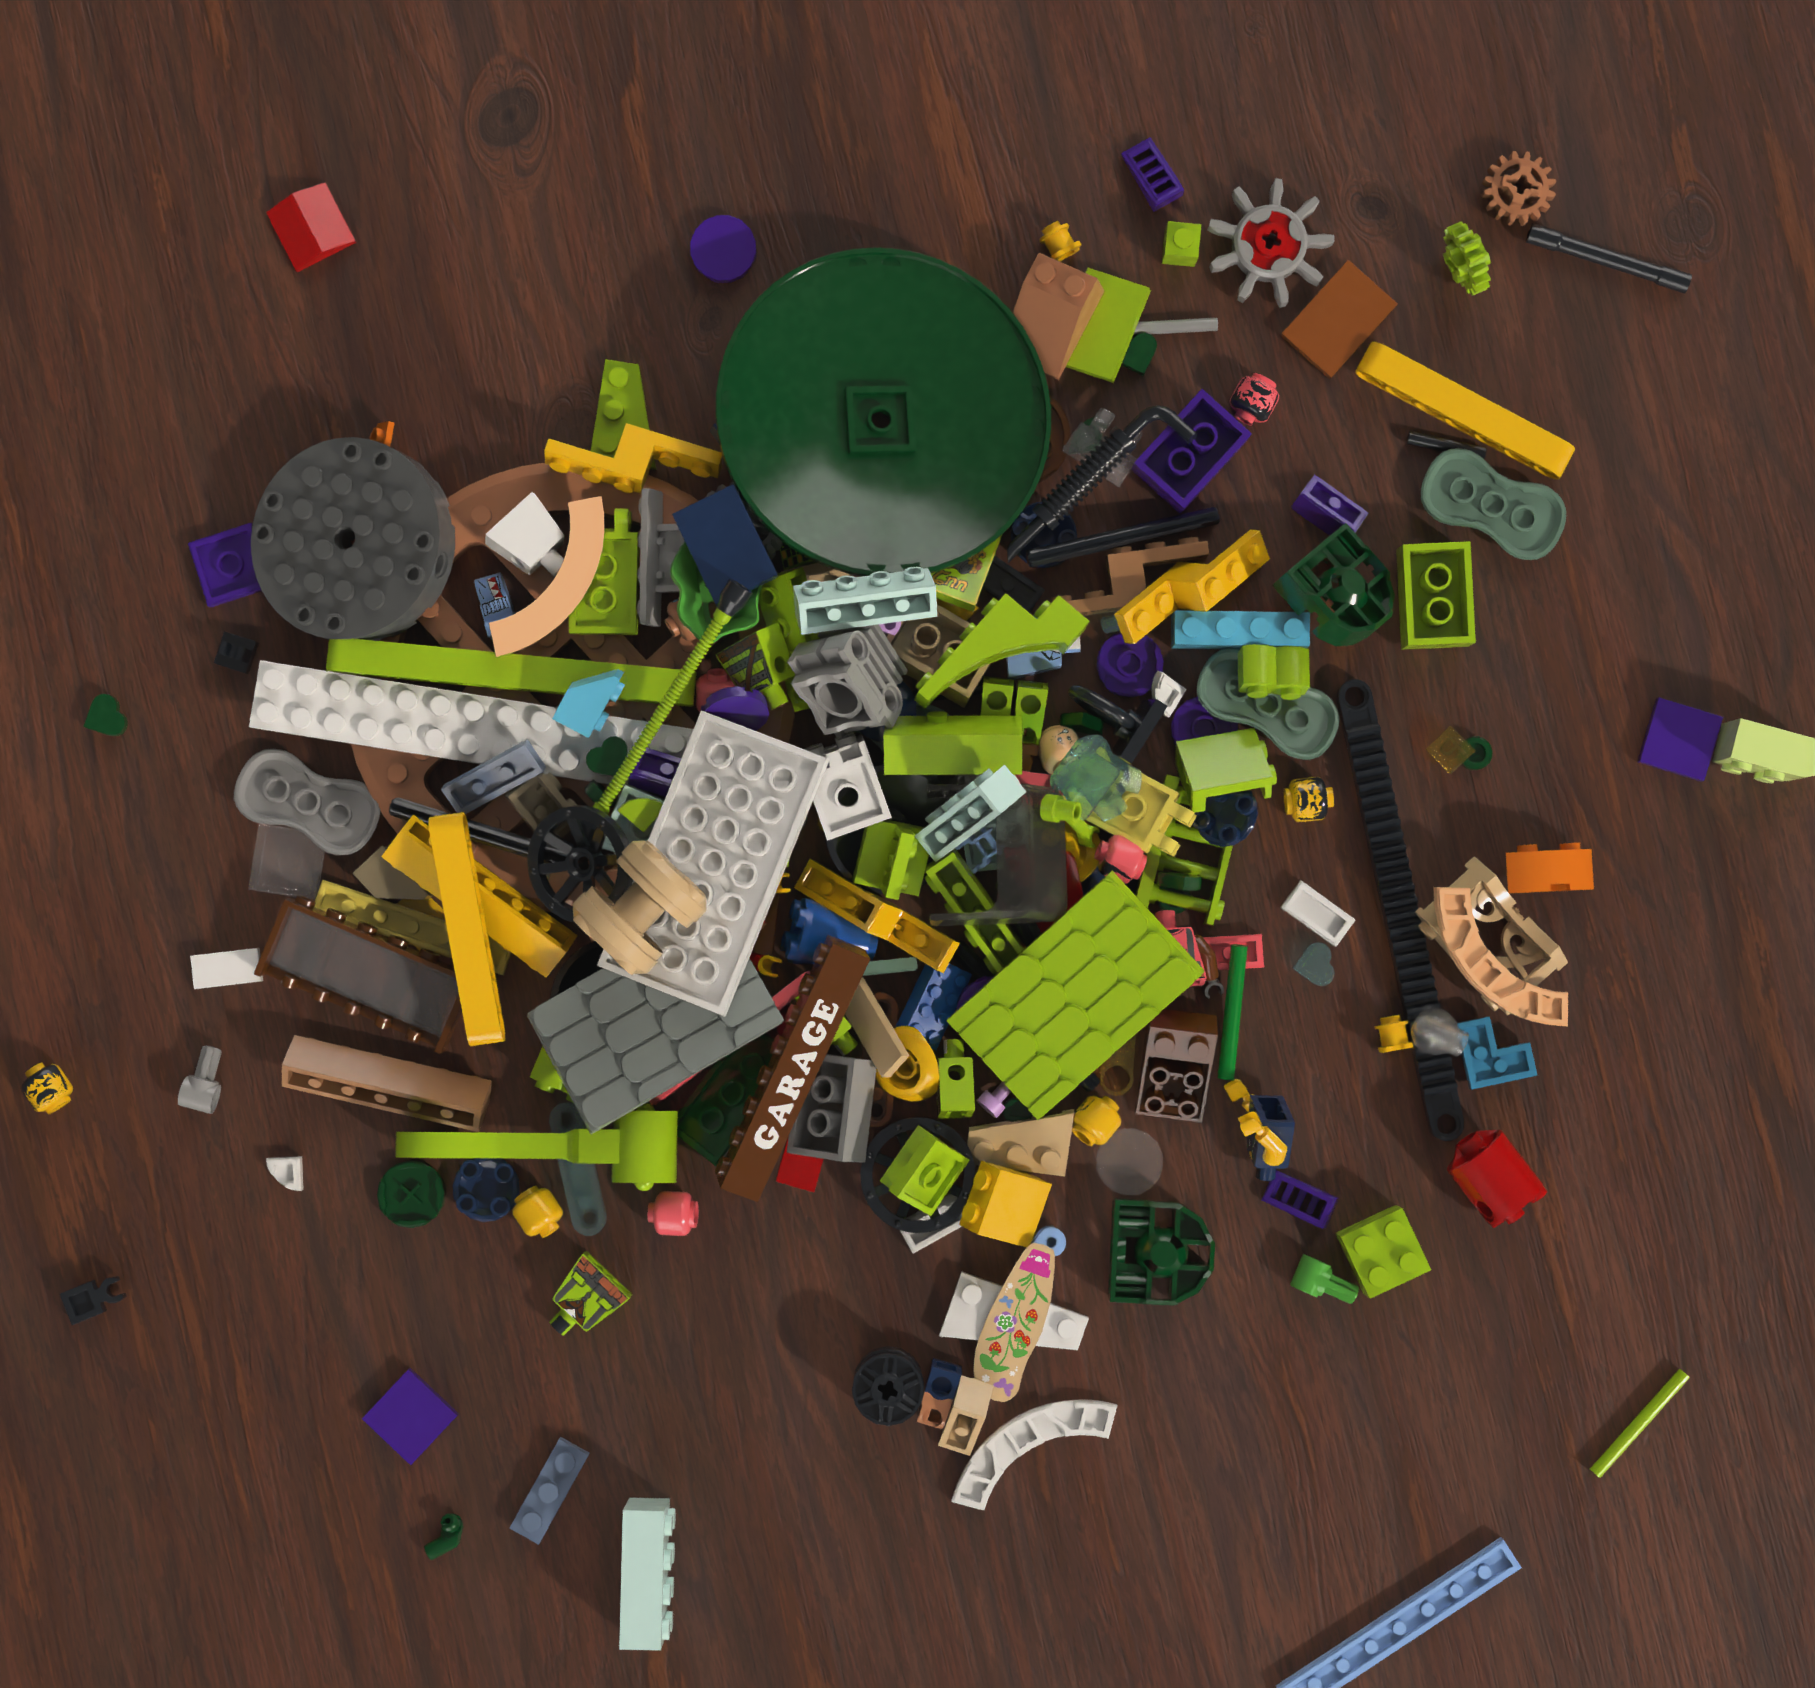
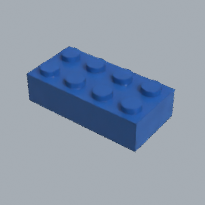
M950 963L944 973L925 964L896 1027L911 1026L916 1028L924 1036L931 1048L937 1050L949 1025L946 1020L955 1012L961 991L968 985L972 974Z

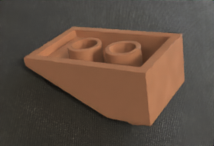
M1038 253L1023 282L1013 314L1024 327L1043 366L1044 373L1059 380L1104 293V289L1098 278Z

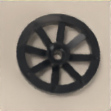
M589 806L566 807L556 810L545 817L532 835L527 856L529 877L541 902L558 917L574 922L573 906L565 901L582 881L583 892H587L591 886L595 887L596 879L609 896L608 898L615 903L633 882V879L616 862L622 855V851L630 844L624 831L609 815ZM580 819L597 826L590 844ZM567 821L577 846L553 831L561 823ZM606 836L610 840L615 854L603 855L601 852ZM549 843L567 854L566 860L544 864L546 844ZM617 865L615 884L604 871V866ZM567 871L570 875L569 879L555 893L546 874Z
M910 1117L889 1124L872 1139L867 1147L866 1160L861 1165L860 1176L864 1197L872 1211L883 1222L901 1231L927 1233L947 1226L960 1216L971 1192L976 1171L974 1159L968 1145L953 1128L932 1118ZM918 1125L931 1131L930 1133L938 1139L940 1135L947 1139L959 1153L970 1160L963 1169L962 1187L953 1184L948 1191L949 1194L957 1197L955 1202L942 1214H939L938 1209H936L932 1216L929 1215L930 1219L925 1220L906 1219L911 1205L903 1200L899 1205L897 1213L891 1212L879 1199V1196L890 1192L888 1191L889 1188L883 1183L874 1187L872 1175L874 1162L889 1168L894 1161V1158L879 1153L882 1146L889 1139L897 1135L899 1143L903 1148L909 1139L906 1131L915 1130Z

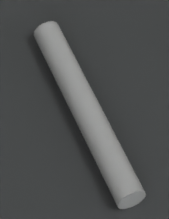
M1218 318L1140 321L1133 335L1140 333L1169 334L1218 331Z

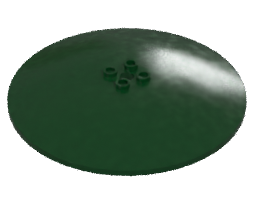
M875 247L851 249L811 260L793 269L774 282L746 311L734 330L725 350L718 375L715 404L718 440L731 479L743 500L755 516L790 548L826 567L852 575L870 576L877 571L893 573L904 571L909 567L928 568L930 573H935L958 565L978 554L999 538L1023 511L1042 475L1049 450L1051 404L1048 384L1039 356L1024 327L1012 311L980 281L953 265L917 252ZM874 413H883L888 417L889 425L886 428H878L872 423L871 416Z

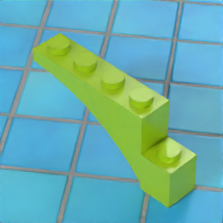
M1006 593L999 601L993 598L981 612L985 617L976 626L972 622L960 635L959 638L963 642L955 650L949 647L937 662L941 665L933 675L928 671L915 687L919 691L915 701L925 709L956 681L978 668L1000 659L1023 653L1058 650L1064 654L1084 632L1090 621L1059 595L1052 603L1046 600L1038 608L1034 616Z

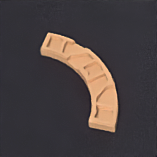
M602 496L568 502L570 532L567 551L561 568L548 588L534 602L514 615L489 623L496 657L514 653L542 639L560 626L583 599L594 578L603 548L604 510Z
M1433 887L1435 912L1442 939L1452 960L1468 982L1486 999L1515 1016L1546 1025L1568 1026V992L1547 990L1522 981L1511 974L1495 958L1491 951L1486 948L1479 936V930L1474 919L1470 888Z

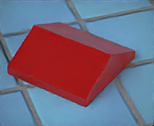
M326 183L294 192L266 212L297 273L356 243Z

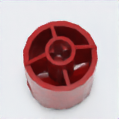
M1502 1130L1474 1131L1456 1144L1454 1159L1448 1165L1447 1171L1492 1228L1497 1227L1504 1221L1508 1224L1514 1223L1525 1214L1522 1209L1529 1202H1537L1546 1195L1547 1190L1541 1180Z

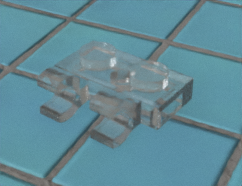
M1100 408L1089 427L1079 423L1062 451L1079 463L1081 460L1085 461L1084 457L1086 455L1090 456L1089 452L1091 450L1095 451L1094 447L1096 445L1100 446L1099 442L1101 440L1105 441L1102 434L1110 426L1116 415L1105 408ZM1140 432L1132 440L1135 445H1137V443L1141 439L1143 435L1142 432ZM1126 453L1127 457L1125 459L1121 458L1122 462L1120 464L1116 463L1117 467L1115 469L1112 467V472H1107L1108 476L1104 479L1116 487H1120L1137 460L1131 454Z

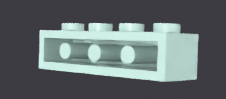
M909 567L904 571L893 573L877 571L870 576H841L832 581L808 580L801 585H793L795 616L801 635L938 617L936 585L928 568Z
M1005 765L994 773L988 768L974 781L927 816L925 820L928 822V825L917 833L915 838L932 859L937 862L1005 811L1024 795L1026 790Z

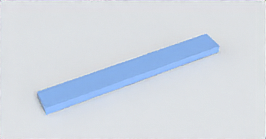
M1500 1537L1277 1684L1276 1688H1341L1522 1567L1503 1538Z

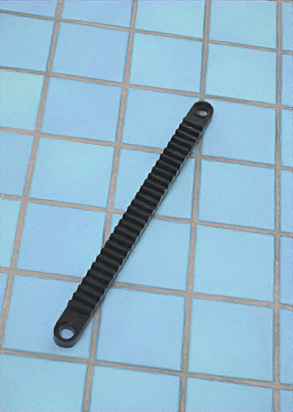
M1352 679L1345 682L1338 689L1337 705L1405 1020H1408L1406 1027L1409 1041L1413 1042L1411 1050L1427 1125L1430 1133L1435 1138L1443 1141H1452L1462 1134L1464 1119L1457 1091L1458 1085L1454 1077L1455 1071L1452 1067V1057L1449 1053V1043L1446 1040V1030L1443 1026V1016L1440 1012L1441 1006L1437 998L1438 992L1434 984L1435 978L1432 974V964L1429 961V951L1426 947V937L1418 927L1421 920L1415 913L1419 909L1417 905L1418 899L1415 895L1412 871L1409 868V858L1406 854V844L1404 843V834L1400 826L1401 820L1398 816L1395 792L1392 788L1389 765L1386 761L1387 755L1383 747L1384 741L1381 737V727L1378 723L1370 687L1364 681ZM1351 687H1356L1363 693V701L1358 706L1349 705L1345 699V693ZM1444 1114L1451 1115L1455 1121L1454 1129L1449 1133H1441L1437 1128L1438 1118Z

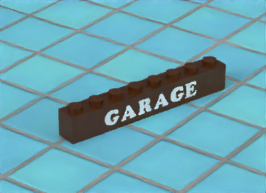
M827 935L824 944L819 943L813 955V962L815 964L810 974L806 973L800 982L798 991L801 994L796 1005L791 1004L788 1008L784 1020L786 1027L782 1035L778 1034L772 1043L770 1053L773 1055L768 1066L763 1065L759 1071L756 1082L758 1088L754 1096L750 1095L744 1104L743 1115L745 1116L741 1125H736L731 1132L729 1138V1145L731 1146L726 1157L721 1156L717 1163L715 1175H717L720 1189L755 1202L759 1201L870 961V957L865 949Z

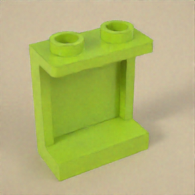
M1255 728L1176 741L1175 765L1191 811L1195 813L1205 811L1206 797L1256 788L1261 789L1264 799L1271 798L1272 785L1277 783L1276 771L1273 764L1268 765L1265 741H1259Z

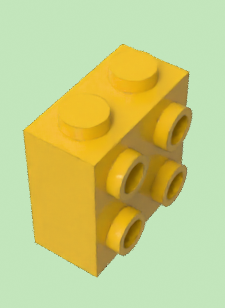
M981 1160L967 1203L963 1208L959 1225L977 1235L1027 1248L1032 1243L1052 1184L1032 1174Z

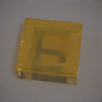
M1449 726L1426 749L1450 774L1476 751L1452 726Z

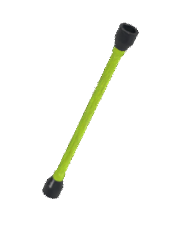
M729 578L720 593L718 607L713 614L714 620H711L712 624H709V627L704 631V635L701 636L702 639H699L697 646L694 647L695 650H692L690 657L687 658L686 665H683V668H681V672L678 673L679 676H676V679L673 681L674 683L671 684L672 687H669V690L666 692L667 694L664 695L665 698H662L663 702H660V705L657 706L658 709H655L656 713H653V716L650 717L649 724H646V727L643 729L644 731L641 732L642 735H639V738L636 740L637 742L634 743L635 746H632V749L629 751L630 753L627 754L628 757H625L623 764L620 765L621 768H618L616 775L613 776L614 779L611 780L607 790L600 797V801L595 802L593 805L594 808L603 811L607 815L609 814V806H612L614 799L617 798L616 795L619 794L623 784L630 777V773L637 766V762L642 758L644 751L649 747L650 740H653V737L656 735L655 733L658 732L657 729H660V726L663 724L662 722L665 721L664 718H667L666 714L670 713L671 707H674L673 703L677 702L678 696H681L680 692L684 691L685 685L691 680L690 677L693 676L692 674L697 670V666L700 665L699 663L704 659V655L707 654L706 651H709L711 644L714 643L713 640H716L718 633L721 632L720 629H723L722 625L728 624L732 616L742 610L753 593L748 588ZM580 819L590 844L597 826Z

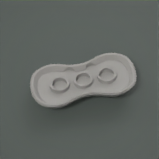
M265 749L254 754L242 768L234 789L236 807L247 819L260 824L285 825L295 828L304 833L320 849L334 855L352 854L365 846L376 829L381 812L379 804L372 798L363 782L352 779H333L318 775L306 767L296 756L281 749Z

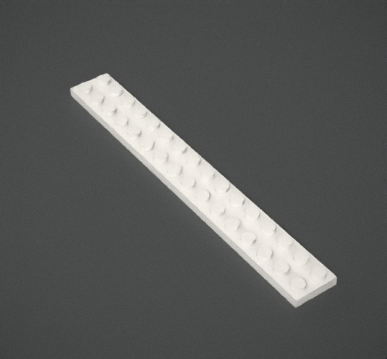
M260 660L249 727L475 764H482L528 739L546 766L543 773L548 774L550 772L553 776L589 782L594 779L598 783L609 785L611 780L614 779L613 776L598 774L588 768L586 764L588 752L595 747H601L607 738L617 736L627 743L628 753H630L629 751L632 749V746H635L634 743L637 742L636 740L639 738V735H642L641 732L644 731L643 729L646 727V724L649 723L608 716L601 731L599 732L594 729L590 737L587 738L552 719L558 707L331 671L326 672L324 670ZM662 724L660 729H657L658 732L655 733L656 735L653 737V740H650L651 743L648 744V748L682 758L693 729Z

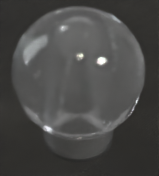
M1430 1008L1419 1013L1411 1027V1036L1414 1044L1422 1052L1432 1055H1440L1447 1052L1457 1057L1465 1049L1469 1038L1468 1032L1458 1028L1455 1018L1446 1010L1439 1008Z

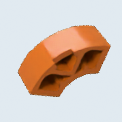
M1580 843L1560 844V850L1538 851L1537 844L1518 845L1517 852L1506 853L1508 893L1594 889L1592 849H1581Z

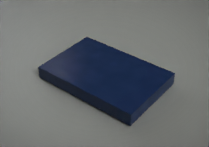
M734 484L672 514L717 607L720 593L729 578L751 591L779 577Z

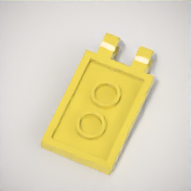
M1093 747L1089 748L1063 795L1064 800L1081 803V818L1111 835H1121L1127 838L1147 854L1153 845L1174 857L1181 845L1164 835L1172 819L1174 818L1191 828L1197 817L1195 812L1176 803L1180 797L1177 791Z

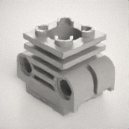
M879 624L819 632L818 637L820 639L799 643L795 647L787 662L795 673L791 685L798 696L810 707L815 721L824 735L834 733L837 738H843L845 733L863 730L867 726L873 728L885 725L887 729L893 728L903 706L902 695L897 684H901L903 680L901 676L906 675L908 670Z

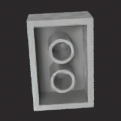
M826 1054L789 1134L787 1153L841 1162H865L877 1069L872 1060Z

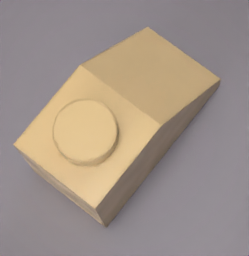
M961 1375L938 1446L968 1456L971 1455L986 1418L993 1385L984 1383L979 1379Z

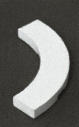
M1064 1400L1030 1409L1014 1417L992 1433L974 1452L956 1484L951 1502L984 1511L995 1484L1006 1468L1019 1456L1045 1441L1062 1436L1078 1435L1109 1439L1117 1404L1098 1400Z

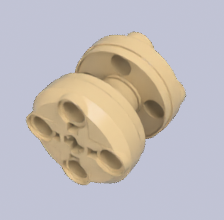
M639 840L632 841L616 860L620 867L635 882L615 903L593 886L587 892H583L573 903V921L631 975L647 974L664 954L645 932L665 911L686 928L693 922H697L707 911L706 895L651 842Z

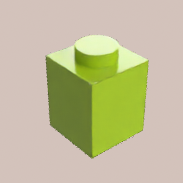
M1168 221L1164 232L1161 264L1195 267L1199 256L1202 224Z

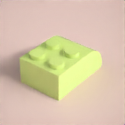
M1740 718L1722 723L1712 762L1722 765L1721 770L1737 775H1741L1742 772L1753 773V779L1771 784L1774 783V780L1783 782L1815 776V738Z

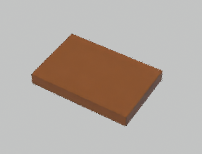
M1347 260L1280 336L1330 380L1393 311L1398 303L1351 261Z

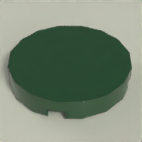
M416 1160L400 1162L391 1167L380 1180L377 1192L379 1207L383 1214L394 1224L407 1228L426 1225L437 1217L444 1206L446 1196L443 1178L437 1170L425 1162Z

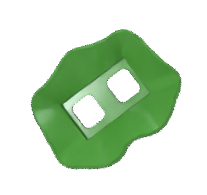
M684 542L672 562L670 573L673 582L680 590L677 603L678 617L683 625L699 640L702 639L701 636L704 635V631L709 627L708 625L712 624L711 620H714L710 617L708 607L714 600L704 584L702 575L686 542ZM762 585L751 590L753 594L745 607L732 616L728 624L722 625L723 629H720L721 632L718 633L716 640H713L714 642L725 635L752 628L758 623V600Z

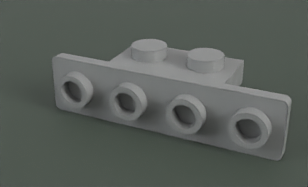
M643 488L638 505L641 515V532L638 535L641 561L637 572L640 583V599L637 603V613L640 618V624L660 627L662 593H680L678 586L671 578L670 568L680 546L685 540L677 524H663V493L654 489Z

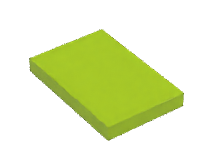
M1087 268L1086 273L1098 278L1104 293L1066 367L1114 383L1151 290L1147 286Z

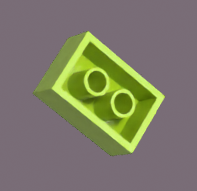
M1471 541L1403 544L1396 550L1401 650L1469 647L1476 643Z

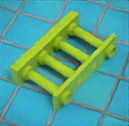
M1165 775L1162 784L1180 794L1176 803L1189 805L1183 786L1178 785L1180 777ZM1172 819L1164 835L1170 838L1175 836L1222 848L1218 867L1168 856L1167 853L1152 845L1148 854L1145 853L1147 855V862L1138 879L1135 895L1147 908L1149 903L1155 904L1158 901L1206 913L1203 924L1213 925L1214 920H1220L1223 913L1225 901L1220 900L1233 845L1220 847L1210 844L1200 835L1198 829L1175 823V819ZM1165 868L1214 881L1210 899L1205 900L1159 888V885L1154 883L1157 870L1163 871Z

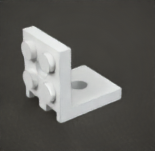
M854 732L846 733L843 738L836 737V744L824 748L822 743H818L804 749L829 760L813 799L827 840L892 818L863 736H855ZM844 787H852L858 793L857 801L851 806L842 805L838 800V793Z

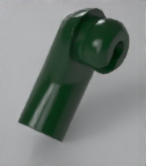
M445 1514L440 1521L442 1524L440 1537L424 1545L425 1552L430 1560H434L460 1544L464 1526L462 1519L457 1514Z

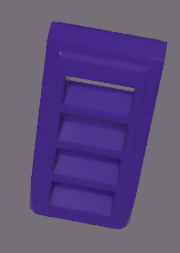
M1151 137L1121 153L1122 158L1153 212L1183 196L1185 190ZM1146 150L1150 152V156L1137 163L1133 159V157ZM1155 161L1156 167L1142 173L1140 170L1142 167ZM1161 172L1162 178L1151 184L1148 182L1147 179ZM1165 183L1169 185L1170 188L1159 194H1156L1154 191Z
M1276 1170V1178L1269 1182L1262 1197V1201L1321 1229H1326L1339 1200L1336 1196ZM1281 1182H1287L1288 1185L1281 1200L1275 1199ZM1297 1187L1300 1191L1294 1205H1288L1290 1196L1294 1188ZM1307 1193H1310L1313 1197L1306 1212H1304L1300 1208ZM1321 1198L1326 1202L1317 1218L1313 1216V1213Z

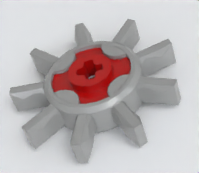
M1275 178L1269 191V205L1255 208L1250 202L1248 195L1239 186L1232 192L1234 204L1244 216L1239 224L1232 225L1222 220H1210L1207 231L1232 239V252L1214 259L1209 265L1211 273L1220 272L1230 266L1238 265L1247 275L1239 287L1237 301L1243 303L1251 295L1254 283L1258 280L1271 282L1274 289V298L1279 308L1285 307L1288 303L1289 292L1284 278L1290 276L1293 272L1298 273L1308 283L1316 287L1318 286L1323 276L1316 268L1303 260L1306 250L1309 248H1328L1335 241L1334 235L1331 234L1308 235L1302 223L1316 209L1319 203L1316 196L1305 201L1296 212H1292L1281 206V197L1284 191L1282 179ZM1268 238L1274 240L1271 249L1265 247Z

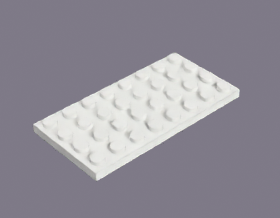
M701 710L648 841L706 895L707 911L697 922H693L688 928L679 923L667 911L651 925L645 933L659 946L664 954L647 974H629L604 949L597 966L726 1017L829 760L823 756Z

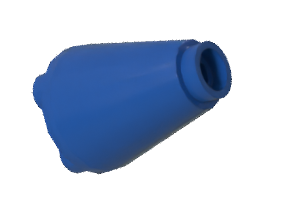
M802 898L801 900L794 899L789 910V919H792L790 931L783 933L780 950L785 951V958L789 963L815 964L813 962L815 949L819 943L824 944L827 935L865 949L870 957V961L873 960L878 944L877 936L865 932L812 899Z

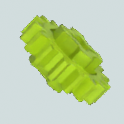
M1462 221L1446 227L1443 238L1447 246H1445L1446 252L1443 253L1445 264L1452 273L1453 280L1457 284L1460 283L1462 287L1465 286L1466 292L1468 294L1471 293L1472 296L1487 290L1490 287L1488 281L1491 280L1487 273L1491 260L1489 253L1486 252L1482 244L1481 237L1476 233L1474 234L1472 230H1469L1467 224H1463Z

